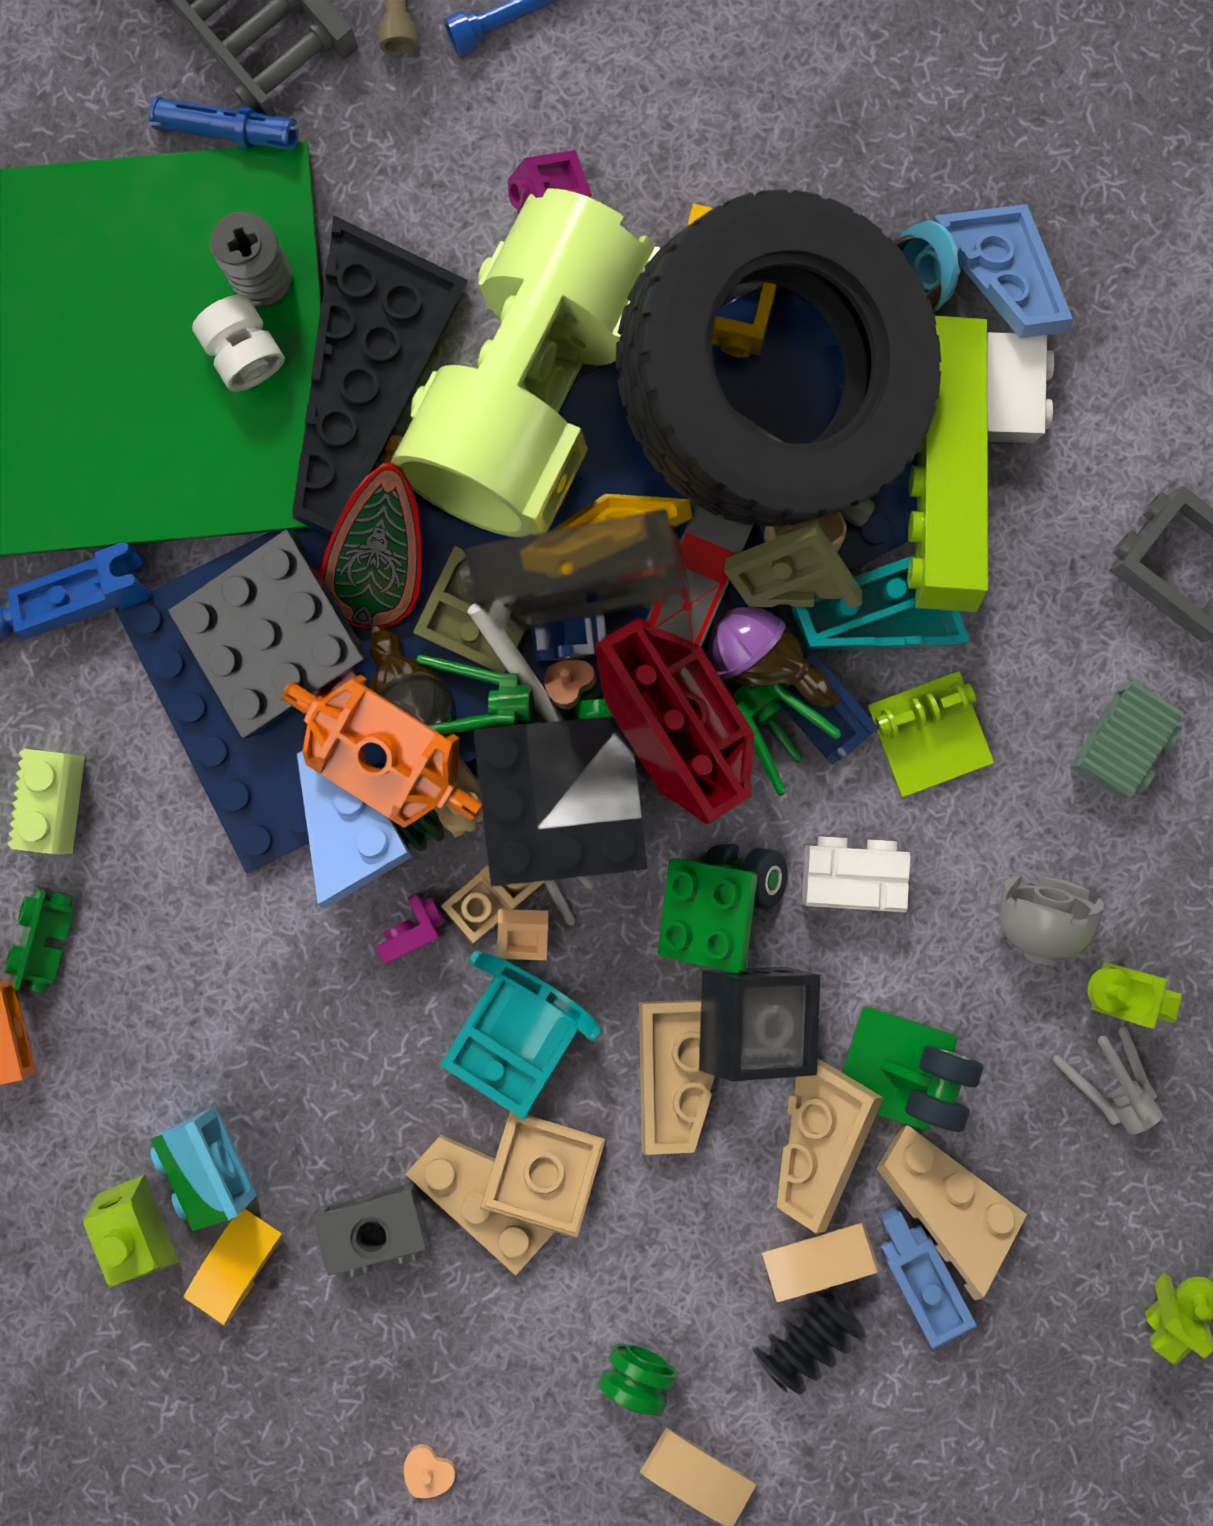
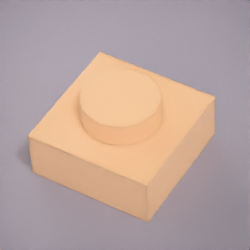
M499 909L497 956L503 959L547 960L548 911Z

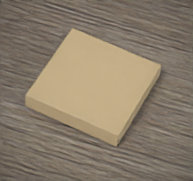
M509 1112L480 1209L577 1238L605 1139L529 1115L526 1119H521L514 1113Z

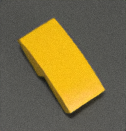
M244 1209L230 1221L183 1296L184 1299L225 1327L255 1285V1277L284 1238L282 1233Z

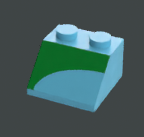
M216 1106L169 1127L150 1139L153 1148L150 1150L153 1164L160 1175H167L175 1192L172 1194L174 1209L182 1221L188 1220L192 1231L225 1222L238 1216L257 1196Z

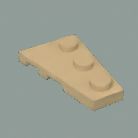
M701 1000L639 1002L642 1152L645 1155L695 1153L712 1096L710 1090L715 1077L714 1075L699 1071Z
M440 1134L405 1175L514 1275H517L555 1232L480 1209L495 1158Z

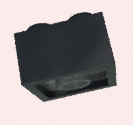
M790 967L746 968L744 973L737 974L718 969L702 970L699 1071L731 1082L816 1076L821 975Z

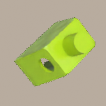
M145 1174L97 1194L83 1218V1222L106 1283L110 1288L136 1281L180 1262Z

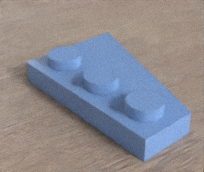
M1027 204L934 216L933 221L942 224L952 235L957 247L960 267L1019 338L1068 332L1073 317Z

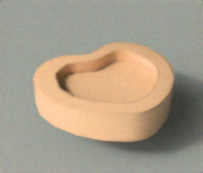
M419 1444L413 1447L404 1463L405 1484L409 1492L417 1498L436 1497L446 1492L452 1486L456 1476V1467L449 1459L437 1457L432 1448L427 1445Z

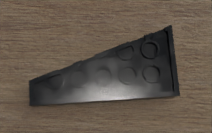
M334 215L311 374L309 401L305 417L303 445L292 511L294 520L330 537L352 493L377 466L389 437L393 435L467 289L468 282L467 279Z

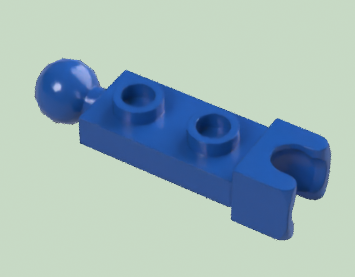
M119 543L95 552V558L8 589L7 594L10 607L0 606V641L7 638L13 628L15 634L26 640L112 609L115 606L123 610L149 600L152 595L151 591L148 588H144L138 579L131 574L144 567L145 561L132 545Z

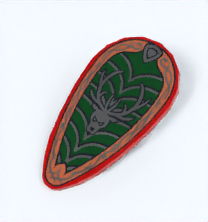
M385 463L379 466L352 493L328 542L320 569L321 577L349 624L366 629H371L374 626L385 628L399 623L412 611L419 596L422 573V536L419 508L403 469L394 463Z

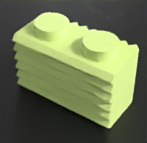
M23 749L19 752L23 759L18 762L22 769L16 773L20 778L15 783L19 789L14 792L18 799L12 803L16 810L11 813L15 819L10 825L14 829L8 833L12 840L7 844L11 849L48 854H73L85 756Z

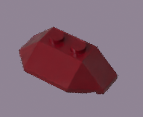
M640 618L601 639L594 645L605 704L662 794L706 825L751 797L752 784H750L753 766L754 731L700 645L671 632L652 627L651 623Z

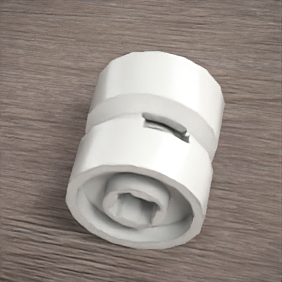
M242 294L218 300L202 311L192 324V330L205 352L209 356H216L213 365L230 391L235 392L247 390L267 380L280 369L285 360L284 355L269 331L261 330L263 321L247 295Z

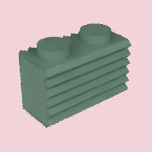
M1134 681L1123 683L1070 767L1118 798H1131L1135 793L1140 795L1154 778L1156 770L1151 765L1156 760L1157 755L1161 751L1164 753L1168 752L1178 740L1182 728L1177 725L1184 713Z

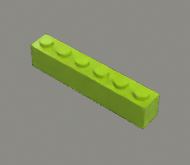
M935 316L937 323L935 327L937 335H939L942 362H940L939 368L941 371L939 398L935 402L936 411L928 433H925L922 437L924 442L917 451V466H912L910 471L909 496L917 497V511H912L910 514L908 540L909 542H916V558L911 557L907 583L908 588L916 589V608L977 612L988 592L987 319Z

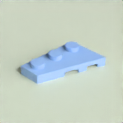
M301 751L297 754L317 901L318 905L325 909L409 860L412 856L391 819L307 766Z

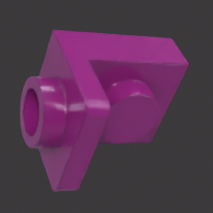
M576 150L523 159L508 179L509 199L512 206L517 209L518 214L530 194L540 198L544 196L547 189L567 190L589 198L592 196Z
M421 892L407 897L420 925L414 927L411 920L408 919L383 932L387 941L375 948L384 965L443 936L439 926L445 924V920L433 897L425 900Z

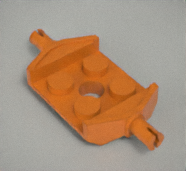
M362 675L351 679L325 698H317L294 681L290 682L285 688L284 692L287 693L282 694L281 700L307 714L303 720L308 723L302 751L305 764L395 823L405 828L435 807L442 809L446 805L468 818L471 822L481 812L479 810L482 809V802L463 790L458 789V784L455 783L457 780L460 738L454 734L448 738L444 737L364 686L367 679ZM374 742L385 750L387 763L384 768L374 767L368 762L365 756L367 743Z

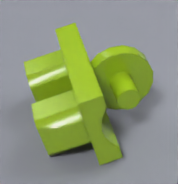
M1103 962L1102 969L1097 970L1091 976L1087 991L1089 1000L1092 1003L1091 1010L1155 1029L1157 1019L1171 1023L1176 1021L1182 995L1181 993L1165 989L1168 979Z
M1163 1273L1154 1283L1158 1300L1145 1312L1147 1322L1156 1331L1150 1337L1151 1347L1173 1365H1177L1191 1350H1194L1205 1359L1213 1351V1338L1208 1323L1209 1320L1213 1319V1281L1206 1277L1196 1276L1186 1279L1176 1289L1171 1277Z

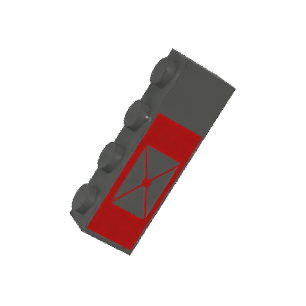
M688 497L687 499H690L692 519L688 521L682 536L672 533L661 561L670 564L663 582L656 579L652 580L641 606L650 610L646 621L651 623L652 627L676 634L701 647L730 581L724 572L725 559L742 552L754 523L745 525L726 520L722 514L715 516L693 504V499Z

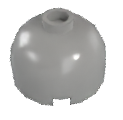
M1021 875L1012 876L1005 880L999 921L1005 936L1016 948L1024 952L1026 959L1037 964L1049 965L1054 960L1069 959L1080 954L1094 941L1104 911V902L1100 898L1096 904L1088 901L1089 890L1065 880L1037 876L1042 884L1039 887L1019 884Z

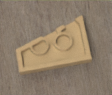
M818 1058L817 1075L796 1077L794 1095H789L787 1114L792 1115L789 1144L783 1147L777 1199L778 1209L816 1234L827 1230L884 1098Z
M906 1125L899 1129L876 1169L911 1216L919 1218L938 1243L935 1248L946 1262L951 1261L965 1279L967 1283L964 1284V1287L974 1300L982 1299L985 1297L1027 1214L910 1126Z

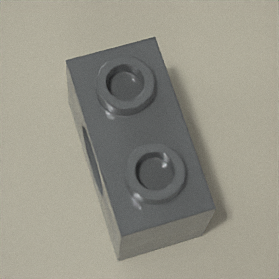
M414 1182L322 1206L313 1216L328 1276L343 1273L345 1279L358 1277L372 1271V1264L390 1259L393 1266L407 1264L421 1257L420 1251L426 1250L430 1242L417 1185ZM367 1222L380 1224L386 1232V1240L381 1243L369 1242L362 1234V1225Z

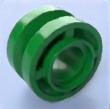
M615 1344L608 1358L615 1369H606L602 1372L598 1387L612 1401L630 1411L653 1416L662 1415L668 1399L661 1389H672L678 1377L677 1370L664 1358L648 1349L636 1345Z

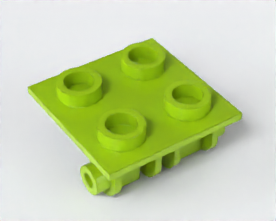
M960 671L867 705L872 720L879 727L876 731L901 797L994 763L972 703L976 702L974 690L970 683L964 684Z

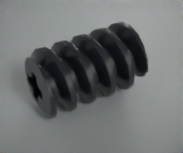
M829 1287L833 1296L830 1301L817 1293L813 1295L818 1310L815 1314L802 1306L798 1309L803 1323L801 1327L788 1320L783 1322L788 1336L785 1341L772 1333L768 1335L773 1352L768 1354L757 1346L753 1349L760 1364L786 1393H788L787 1388L799 1395L806 1391L802 1374L814 1381H818L821 1378V1371L817 1361L830 1368L835 1366L837 1363L832 1347L844 1354H848L852 1349L847 1334L860 1341L867 1337L864 1326L859 1318L832 1287Z

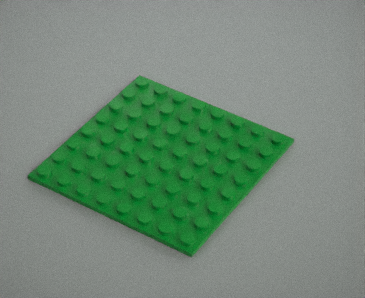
M298 141L296 148L292 152L254 145L250 149L232 147L0 169V557L104 548L119 543L137 545L311 528L294 520L292 515L322 305L308 141ZM246 211L259 215L269 223L290 263L292 280L290 289L282 300L273 306L264 308L254 307L263 321L261 330L269 331L284 355L283 365L276 373L259 385L235 392L230 391L213 365L216 356H209L205 352L192 330V324L197 316L213 303L228 296L236 295L217 264L215 256L211 253L210 239L212 231L220 219L233 212Z

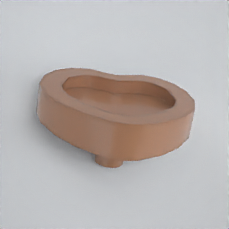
M571 659L554 663L546 670L544 679L545 689L556 707L561 709L574 708L580 702L582 693L592 689L595 685L596 675L594 669L590 664L582 660Z

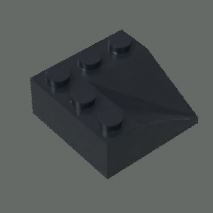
M613 716L474 730L491 887L648 869L634 751Z

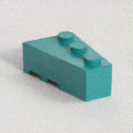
M916 555L853 577L862 590V605L857 607H845V599H814V607L787 606L804 652L960 648L970 643V639L959 611L916 608V589L908 588L907 583L909 562L911 557L916 558Z

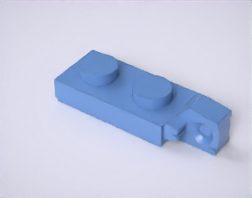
M896 1205L878 1214L891 1240L881 1245L886 1255L884 1258L932 1350L976 1328L977 1325L939 1252L935 1248V1244L931 1237L924 1232L922 1226L919 1224L909 1229Z

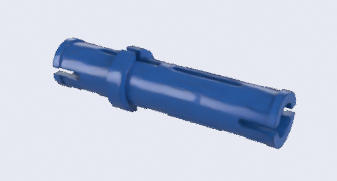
M159 96L152 99L149 107V121L153 122L151 127L155 130L175 131L189 135L236 142L237 146L247 149L253 148L256 145L292 152L298 142L299 128L296 126V119L260 114L251 107L243 106L239 110H231L211 105L176 101Z

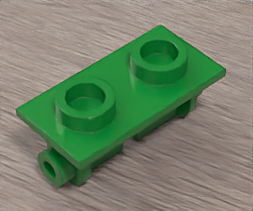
M35 886L33 897L24 896L17 920V925L24 926L19 945L11 944L4 966V973L11 975L9 981L14 990H19L22 979L28 980L27 989L42 993L47 992L49 984L55 983V976L63 950L46 946L45 941L46 937L66 940L71 918L75 910V906L71 905L72 895L53 891L51 900L44 898L45 891L40 886Z

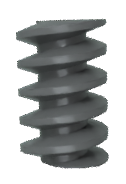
M246 211L233 212L220 219L212 231L210 239L211 253L215 256L217 264L235 294L247 295L256 308L273 306L282 300L290 289L292 280L291 267L269 223L259 215Z

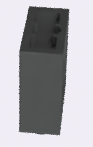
M1181 486L1168 495L1162 491L1151 501L1142 514L1148 521L1138 533L1131 530L1118 543L1112 552L1118 559L1109 571L1200 642L1213 639V596L1201 610L1139 562L1178 511L1213 537V508L1186 487Z

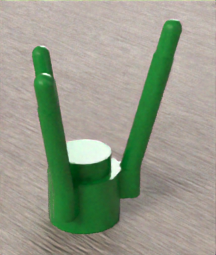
M426 655L417 656L416 660L420 665L499 685V690H490L489 714L453 719L450 722L428 726L439 734L492 726L533 724L534 695L532 685H519L518 673L500 674Z
M782 683L750 687L742 685L732 695L735 703L754 731L755 751L779 796H783L786 793V789L753 720L759 726L766 724L795 762H800L802 755L775 719V716L783 709L778 702L779 699L783 700L832 738L838 739L841 736L839 729L789 692Z

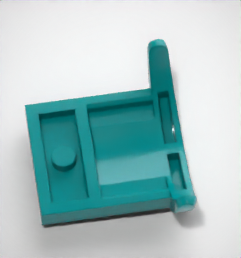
M474 951L469 959V963L494 977L440 1066L521 1119H526L579 1031L587 1039L595 1042L601 1033V1028L597 1020L586 1009L549 983L503 958L482 951Z

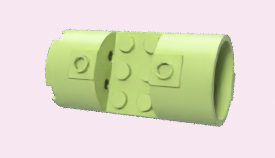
M547 189L543 197L536 198L532 194L528 196L505 242L500 241L493 257L486 258L479 272L478 284L487 308L492 310L501 319V326L494 340H487L480 351L478 358L479 369L461 365L443 366L437 372H432L426 386H421L413 397L411 404V417L413 420L391 463L403 469L413 490L417 494L449 514L497 534L511 537H525L530 533L539 537L546 535L588 451L581 428L567 423L558 412L583 363L606 365L616 361V342L620 340L621 336L618 334V328L623 307L630 302L627 297L638 275L645 272L644 266L660 249L655 247L647 235L641 236L638 240L622 227L620 223L624 217L623 215L592 198L567 190Z

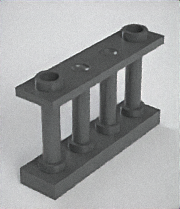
M154 0V1H155L157 4H159L162 0ZM166 0L238 84L233 88V91L245 107H251L255 110L259 109L264 115L277 116L267 94L322 48L327 52L333 47L343 60L358 49L352 27L329 0H271L222 42L204 21L229 0H196L191 5L186 0ZM302 11L311 21V24L308 26L310 32L252 79L235 58L290 12L296 15Z

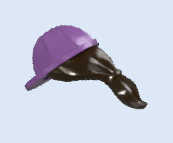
M737 607L730 609L714 623L708 641V654L710 657L709 661L721 680L729 678L733 682L746 687L789 683L794 685L814 705L832 707L839 703L840 697L832 690L827 676L811 667V664L804 660L798 637L793 631L785 628L786 626L779 616H774L762 608Z

